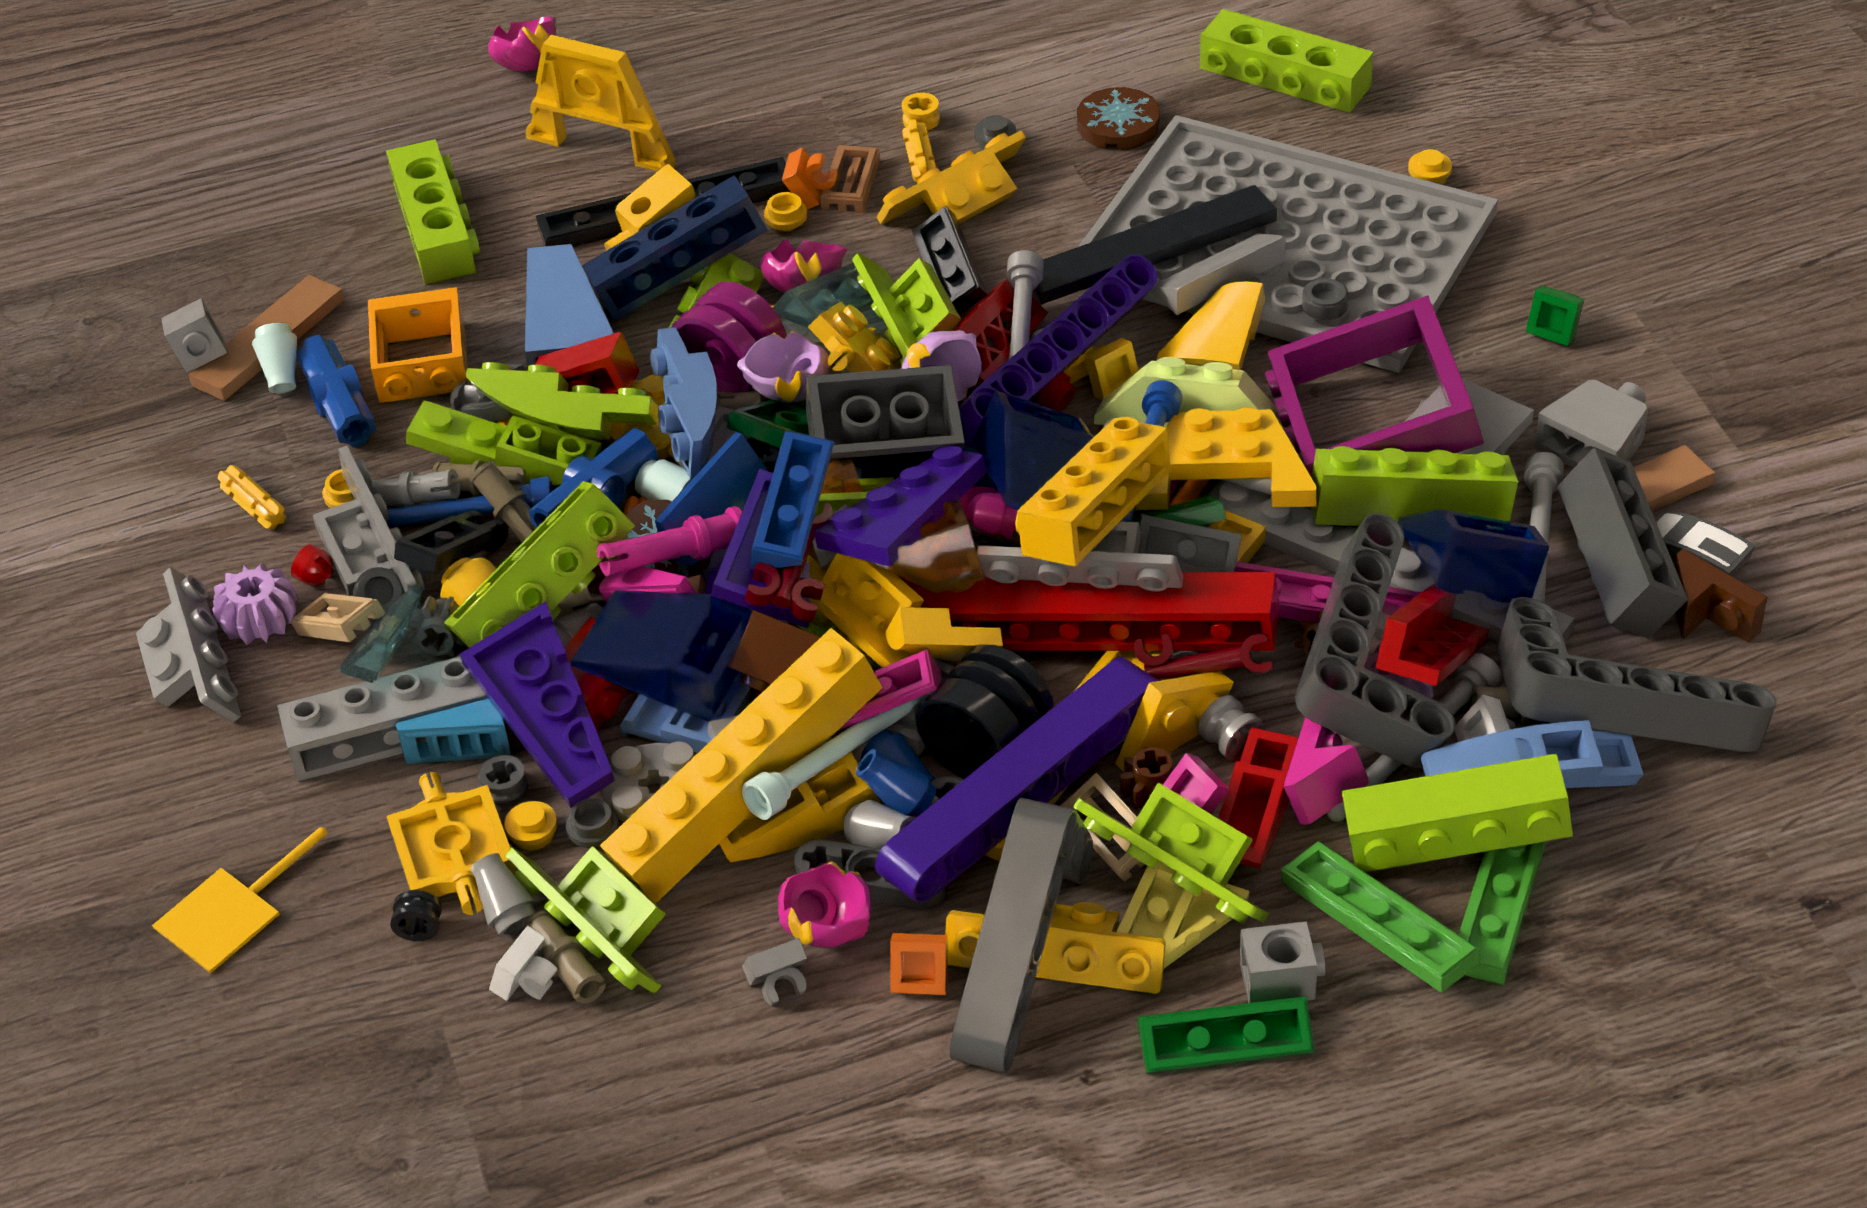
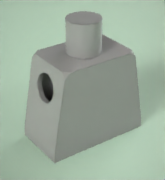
M1597 380L1586 381L1539 412L1535 449L1541 452L1553 453L1563 463L1573 468L1578 465L1593 447L1631 461L1641 446L1645 435L1648 408L1645 404L1646 397L1643 390L1631 382L1624 383L1616 390Z

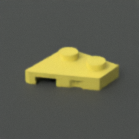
M1158 861L1154 869L1147 866L1116 932L1164 939L1166 942L1164 968H1166L1233 918L1215 908L1220 900L1219 897L1204 888L1199 896L1189 892L1170 880L1175 870ZM1226 884L1227 888L1245 899H1249L1250 891Z

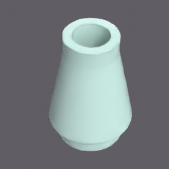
M270 323L255 330L256 338L252 341V346L267 379L269 391L276 394L293 391L296 388L297 336L292 333L291 326L285 323Z

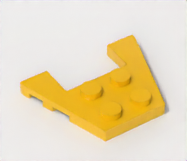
M550 35L542 45L535 81L538 84L536 97L531 102L530 113H532V119L526 128V139L559 147L567 138L563 114L629 130L634 162L637 167L657 172L667 164L674 168L676 159L626 52Z
M1244 407L1237 410L1209 411L1197 408L1173 415L1167 424L1170 472L1137 504L1135 510L1168 509L1171 480L1272 478V507H1317L1316 485L1272 409L1258 410L1252 407Z

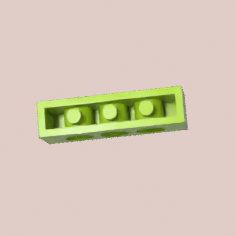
M1222 9L1200 34V69L1351 113L1372 86L1373 51Z
M436 139L386 150L393 185L425 285L476 273L473 255L480 254L479 243L475 229L471 226L466 203H463L457 178L454 176L449 154L441 155Z

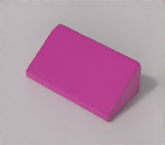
M928 649L874 671L883 688L842 726V729L938 690L942 678L941 670Z

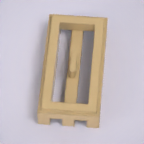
M324 593L294 616L290 622L299 636L351 642L357 637L353 629L364 631L371 626L368 618L380 619L386 613L378 599Z
M1097 773L1060 805L1061 807L1076 810L1073 806L1077 799L1080 798L1102 810L1090 797L1098 789L1131 827L1137 819V816ZM1087 829L1093 840V849L1124 883L1132 876L1129 872L1130 869L1136 864L1140 868L1144 865V863L1128 853L1118 860L1099 837ZM1114 834L1113 839L1126 852L1131 843Z

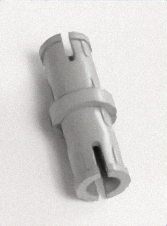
M454 469L418 474L414 470L404 471L399 477L371 480L372 486L368 487L372 495L381 494L386 506L404 505L406 507L420 505L422 502L458 499L460 495V482L450 483V480L459 478Z

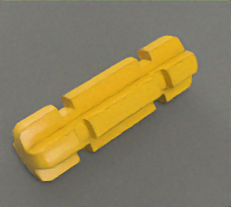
M914 119L908 121V127L902 130L912 177L917 182L925 173L937 167L927 126L925 123H916Z
M230 465L226 471L219 472L217 478L221 482L220 488L233 497L232 499L252 517L256 518L263 527L268 530H274L278 524H284L287 518L284 514V507L276 499L271 498V495L252 478L246 476L247 474L236 465Z

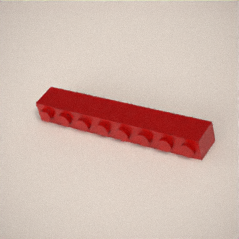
M1182 572V587H1167L1163 591H1149L1140 586L1117 585L1114 588L1103 589L1092 586L1089 583L1067 582L1062 586H1051L1035 580L1000 583L986 577L984 573H895L924 599L920 608H949L951 627L1000 628L1003 642L1002 648L1009 651H1134L1135 640L1144 638L1146 651H1163L1161 635L1170 633L1174 640V651H1218L1242 646L1247 638L1259 633L1267 634L1269 641L1255 644L1251 651L1275 650L1280 612L1276 572Z

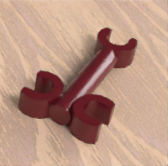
M826 503L822 514L814 517L801 565L783 567L779 575L778 571L771 565L756 563L752 579L766 584L767 587L749 584L745 600L749 604L766 606L773 603L782 609L790 608L792 614L799 620L805 622L814 621L818 605L808 603L803 598L809 597L820 601L825 584L813 578L802 580L800 578L815 538L813 530L831 518L832 506Z
M1170 633L1161 635L1163 651L1159 656H1152L1146 651L1144 638L1136 639L1134 643L1135 655L1139 661L1144 663L1145 672L1159 681L1239 667H1246L1256 673H1264L1274 667L1273 661L1258 663L1251 656V649L1255 644L1269 641V636L1263 633L1250 636L1239 647L1170 659L1175 648L1174 640Z

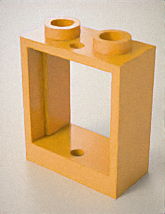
M457 287L368 300L371 372L379 403L452 393L455 387L464 379L467 380L469 385V380L466 378L468 363L465 325ZM412 309L419 310L418 313H411L410 311ZM451 335L452 353L388 362V343Z

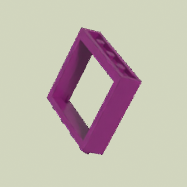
M1428 295L1267 351L1273 369L1266 371L1265 375L1273 398L1282 396L1275 399L1274 403L1282 426L1291 424V426L1283 428L1297 454L1301 453L1299 457L1311 477L1316 450L1294 386L1421 342L1424 343L1449 407L1326 449L1346 446L1355 450L1381 451L1386 448H1396L1404 452L1446 450L1451 453H1458L1484 444L1474 407Z

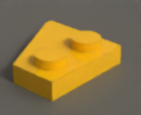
M1221 671L1149 682L1115 765L1124 772V758H1134L1135 754L1144 749V747H1157L1165 751H1173L1198 736V724L1201 716L1215 700L1229 695L1234 682Z

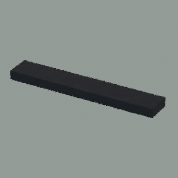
M783 157L687 179L692 184L696 197L735 175L752 203L769 200L770 197L778 193H791L782 181L786 166ZM631 193L537 215V226L544 246L572 244V247L615 237L622 232L615 212L616 207Z
M1252 185L1043 259V279L1033 290L1032 295L1040 305L1092 287L1130 254L1143 256L1152 265L1275 222L1277 221V208L1256 185Z

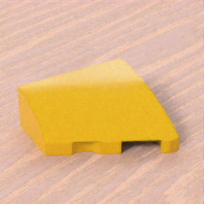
M1233 282L1221 286L1159 351L1156 360L1163 357H1175L1184 360L1185 364L1204 366L1210 362H1222L1231 365L1232 369L1241 370L1249 341L1255 338L1265 304L1263 284L1258 282Z
M899 607L886 630L887 643L894 650L917 654L928 649L933 658L955 664H960L963 656L978 645H997L1003 647L1000 628L951 627L949 608Z

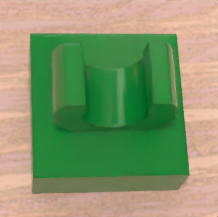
M1541 285L1535 290L1525 332L1569 346L1575 340L1585 299L1562 290Z

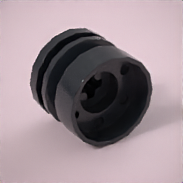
M978 645L963 656L960 664L953 667L947 680L939 684L938 690L931 692L919 705L915 715L916 727L925 747L935 759L956 776L965 779L1053 709L1054 702L1045 680L1031 664L1014 652L997 645Z

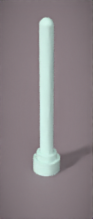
M930 693L852 725L780 773H759L742 786V797L746 806L756 817L762 820L769 819L786 807L787 800L790 798L793 789L918 708Z

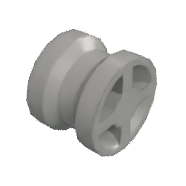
M1226 695L1215 700L1205 710L1198 724V733L1207 742L1217 743L1220 753L1226 759L1236 761L1242 757L1250 728L1264 730V723L1255 714L1245 713L1241 702L1234 696Z

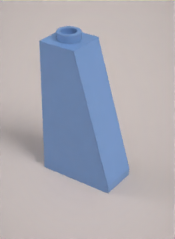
M572 244L527 248L525 356L527 366L535 365L539 356L614 334Z

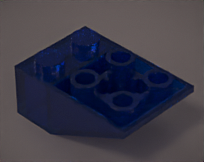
M995 390L973 439V443L978 453L984 456L985 466L1002 496L1003 502L1011 508L1019 510L1071 458L1089 443L1093 436L1082 418Z
M1442 509L1400 517L1398 520L1404 536L1439 589L1452 594H1464L1465 590L1480 592L1492 600L1509 603L1513 598L1533 597L1550 547L1535 526Z
M615 590L572 658L571 666L709 722L713 719L739 671L730 667L753 611L713 597L711 594Z

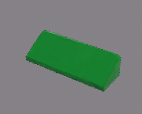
M1306 996L1139 1016L1136 1020L1146 1074L1315 1053Z

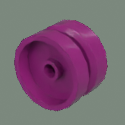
M719 282L711 287L697 300L696 305L687 310L671 327H676L689 354L708 353L715 373L717 392L750 391L752 385L746 382V379L743 377V371L737 367V362L745 357L753 344L761 338L773 333L783 339L787 337L779 315L770 304L751 288L736 282Z

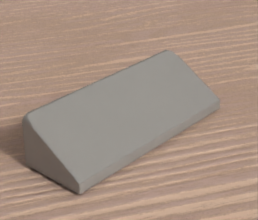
M1256 234L1156 283L1150 292L1178 315L1208 300L1225 284L1245 282L1285 262L1286 239L1282 235Z

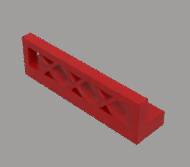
M1007 278L990 291L987 296L982 298L952 330H961L966 334L973 333L976 336V347L980 354L982 370L976 386H973L975 389L997 371L1009 358L1011 331L1004 329L1002 320L1009 323L1011 330L1014 288ZM1033 295L1030 333L1048 314ZM986 337L993 339L995 348L988 346Z
M1439 579L1387 618L1375 668L1437 686L1486 644L1489 629L1451 618L1459 584Z

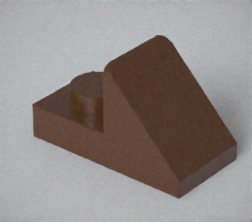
M1684 549L1677 553L1675 569L1688 598L1676 611L1681 637H1687L1704 620L1708 619L1748 643L1761 632L1768 597Z

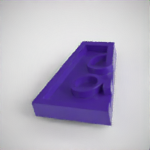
M759 469L714 581L711 596L808 629L809 622L796 618L790 611V608L782 609L773 603L766 606H755L745 600L749 584L767 587L766 584L752 579L754 570L750 569L751 550L773 473ZM807 561L800 580L809 578V563ZM783 567L775 568L779 575ZM808 597L803 598V600L808 602Z

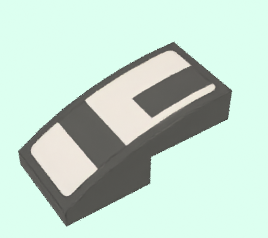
M1664 510L1655 519L1674 567L1677 553L1684 549L1733 577L1751 557L1756 546L1724 527L1692 515Z

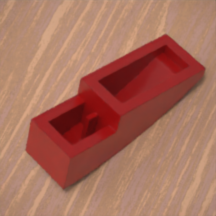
M1250 728L1241 760L1235 763L1228 785L1230 790L1224 798L1218 817L1253 839L1239 864L1261 869L1272 847L1289 803L1284 783L1299 737Z

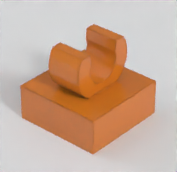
M800 148L789 153L782 181L791 193L801 198V201L808 210L820 205L822 191L834 186L837 171L834 169L827 173H822L820 169L823 168L825 161L824 154L817 153L810 157L804 148Z
M892 934L890 940L891 993L946 995L948 988V935Z

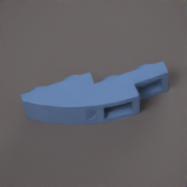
M676 327L658 329L657 348L651 350L650 360L653 374L660 376L663 381L665 405H660L658 408L659 425L661 431L668 433L671 438L672 452L677 462L682 461L689 478L693 479L708 463L712 452L717 405L715 373L707 352L688 353Z
M1589 720L1533 725L1500 731L1452 743L1425 752L1421 757L1425 776L1557 753L1565 788L1636 785L1644 775L1631 735L1604 730H1592Z

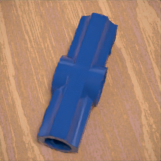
M320 334L305 339L304 345L296 352L300 367H302L303 373L307 377L309 390L320 417H327L339 443H347L352 448L368 443L369 437L376 431L373 415L367 407V403H365L363 390L352 364H345L333 340L325 339Z
M633 428L594 459H590L587 456H579L574 459L564 472L562 484L529 510L531 523L537 528L583 481L594 483L618 507L624 498L626 485L636 478L643 464L649 460H658L657 447L651 443L646 433Z

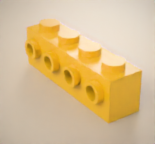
M1120 417L1111 420L1017 511L1015 526L1016 531L1020 535L1021 554L1027 557L1076 567L1170 472L1167 427L1141 423L1131 417Z

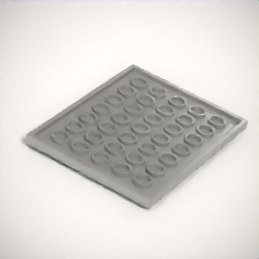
M1175 115L1079 246L1256 185L1277 208V221L1153 265L1158 275L1156 283L1256 234L1282 235L1286 239L1285 262L1245 282L1263 284L1266 300L1256 332L1285 341L1295 342L1427 295L1436 313L1497 214L1498 199ZM1321 278H1330L1344 284L1348 289L1347 311L1342 316L1332 320H1319L1307 315L1302 308V293L1304 287L1309 282ZM1150 291L1142 299L1166 306ZM1208 300L1184 312L1195 314ZM1417 344L1363 363L1400 373Z

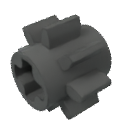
M428 596L423 608H415L409 621L412 627L417 628L411 642L419 644L420 648L428 653L430 657L447 654L453 658L459 646L466 645L444 624L459 607L454 597L450 596L449 598L435 600L432 596Z

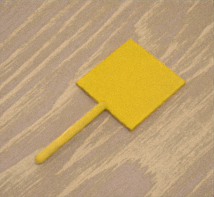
M324 827L318 828L249 888L220 868L152 925L153 928L210 974L213 973L280 915L279 911L257 894L327 835V829Z

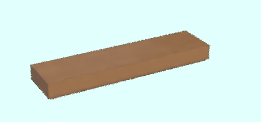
M312 275L306 276L225 343L226 354L191 371L188 374L191 385L218 399L227 400L262 370L252 346V341L256 338L255 330L270 323H285L291 326L292 333L297 336L298 340L344 301L342 289Z

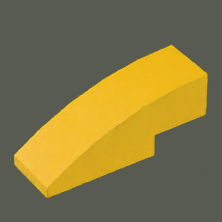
M850 752L793 789L784 809L767 820H762L751 813L719 844L730 862L780 853L800 847L809 841L820 840L843 830L846 814L854 805L866 800H874L881 804L882 802L867 783L856 775L859 763L852 752Z

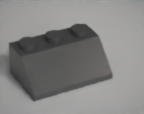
M951 365L807 376L806 414L809 436L834 441L830 459L936 451L946 446L964 448L965 442Z

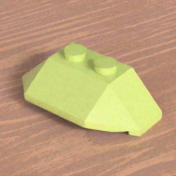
M1163 357L1157 361H1150L1106 396L1094 415V424L1105 425L1110 419L1131 417L1137 419L1138 422L1145 423L1147 417L1142 409V400L1146 389L1155 381L1165 380L1175 384L1182 393L1183 400L1179 412L1197 408L1209 411L1237 410L1244 407H1252L1258 410L1272 409L1282 426L1276 406L1244 370L1232 369L1231 365L1222 362H1210L1204 366L1185 364L1184 360L1175 357Z

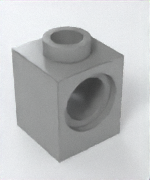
M202 298L161 318L164 336L186 373L227 353L223 333Z
M1307 921L1241 929L1240 967L1248 1003L1306 996L1307 1000L1316 999L1317 977L1325 976V958L1321 943H1312Z

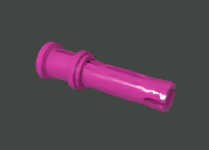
M733 506L727 508L724 514L702 519L699 515L691 516L684 521L682 527L609 544H600L597 548L598 558L605 556L609 558L617 555L618 558L600 562L599 566L604 575L610 576L617 572L690 555L698 560L707 559L710 557L711 552L728 548L742 511L739 507Z

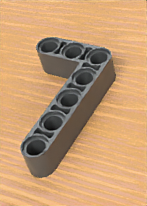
M1372 513L1364 518L1342 553L1296 691L1295 703L1302 715L1312 722L1407 766L1422 768V755L1425 752L1443 747L1455 730V720L1452 713L1441 703L1364 668L1404 542V532L1396 520L1385 514Z
M1520 597L1510 602L1497 645L1499 659L1513 708L1521 715L1538 721L1558 723L1589 720L1591 728L1741 752L1758 751L1762 746L1777 704V699L1773 693L1752 683L1568 655L1553 608L1533 598Z
M1020 798L1015 806L951 1037L950 1058L952 1060L1004 1073L1008 1072L1013 1063L1062 879L1082 884L1090 866L1093 840L1077 811L1074 809Z

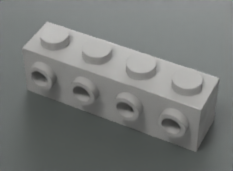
M459 656L279 704L277 707L288 752L297 781L299 782L402 754L403 750L395 723L484 700L488 697L463 666ZM426 737L415 738L417 744L427 742Z

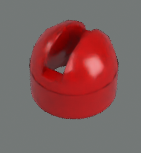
M307 544L294 558L291 566V576L306 585L319 586L325 583L326 578L331 577L334 564L331 557L324 550L313 544Z

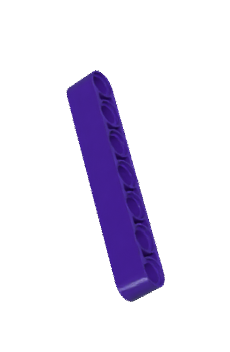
M1137 254L1126 256L979 385L959 407L964 445L979 447L985 444L1037 397L1058 375L1069 368L1132 311L1157 282L1158 275L1152 263L1145 257Z
M1118 657L1111 661L894 835L882 847L875 861L876 873L919 904L933 898L1006 838L1015 806L1020 798L1048 803L1125 740L1149 682L1159 680L1124 657Z

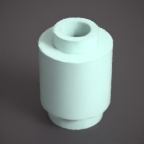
M665 459L658 461L649 460L643 464L636 476L635 490L639 495L646 497L648 500L673 501L692 479L689 478L685 468Z

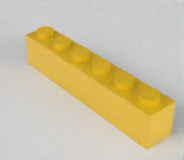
M830 628L600 845L609 859L651 900L657 903L752 813L742 797V786L745 782L761 772L780 773L822 746L883 688L865 655Z

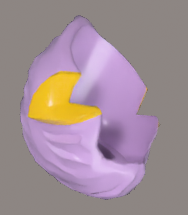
M794 330L785 339L775 333L761 338L753 344L746 356L737 362V367L743 371V377L746 379V382L751 384L754 390L766 398L784 403L805 400L807 376L828 375L831 368L828 365L829 355L827 351Z
M961 330L929 333L909 347L901 369L951 365L957 401L960 404L961 401L964 402L967 399L968 389L976 386L982 370L980 354L976 347V336L973 333L966 334Z

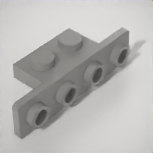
M348 446L338 449L343 476L355 500L314 514L315 527L349 596L353 595L354 585L363 572L374 567L387 568L399 577L404 589L403 597L411 613H413L415 608L421 609L418 592L425 590L421 573L415 571L412 565H407V563L394 559L395 543L398 539L402 538V535L397 527L389 529L386 523L389 520V514L381 494L372 495L368 487L372 486V481L364 460L359 459L355 461Z
M1119 522L1076 567L1023 556L1020 547L978 546L976 554L984 575L1000 583L1035 580L1051 586H1062L1067 582L1089 583L1092 586L1103 589L1114 588L1117 585L1140 586L1149 591H1163L1167 587L1181 588L1183 584V574L1176 556L1138 553L1142 534L1138 522Z
M170 567L163 573L171 604L158 615L150 618L136 632L153 698L169 707L195 686L199 700L204 706L234 723L241 717L236 699L238 691L229 676L226 666L228 657L220 646L216 632L218 624L211 615L206 599L208 598V591L202 582L193 575L186 577Z

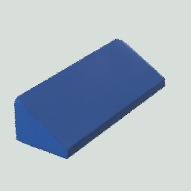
M785 431L753 542L750 569L754 570L756 563L769 564L774 568L802 564L833 451L834 441Z
M735 432L656 518L657 532L682 527L684 521L695 515L701 516L702 519L724 514L727 508L733 506L739 507L743 511L759 469L768 470L741 433ZM690 555L670 559L688 566H693L699 561Z

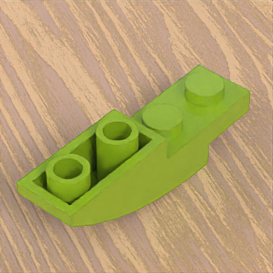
M496 362L483 363L482 369L467 368L466 378L493 402L520 418L549 426L556 430L583 438L609 441L611 423L657 425L659 407L652 397L646 396V391L641 389L620 388L618 389V394L600 393L599 388L593 386L576 385L572 387V392H568V382L560 373H556L554 367L546 365H529L528 371L510 370L509 365Z
M425 400L406 431V444L449 457L450 463L473 464L476 460H482L485 463L491 460L497 464L496 466L521 467L526 471L527 484H530V479L550 476L553 485H561L564 472L574 459L579 456H587L590 459H594L601 449V443L556 430L514 415L511 417L508 425L504 426Z

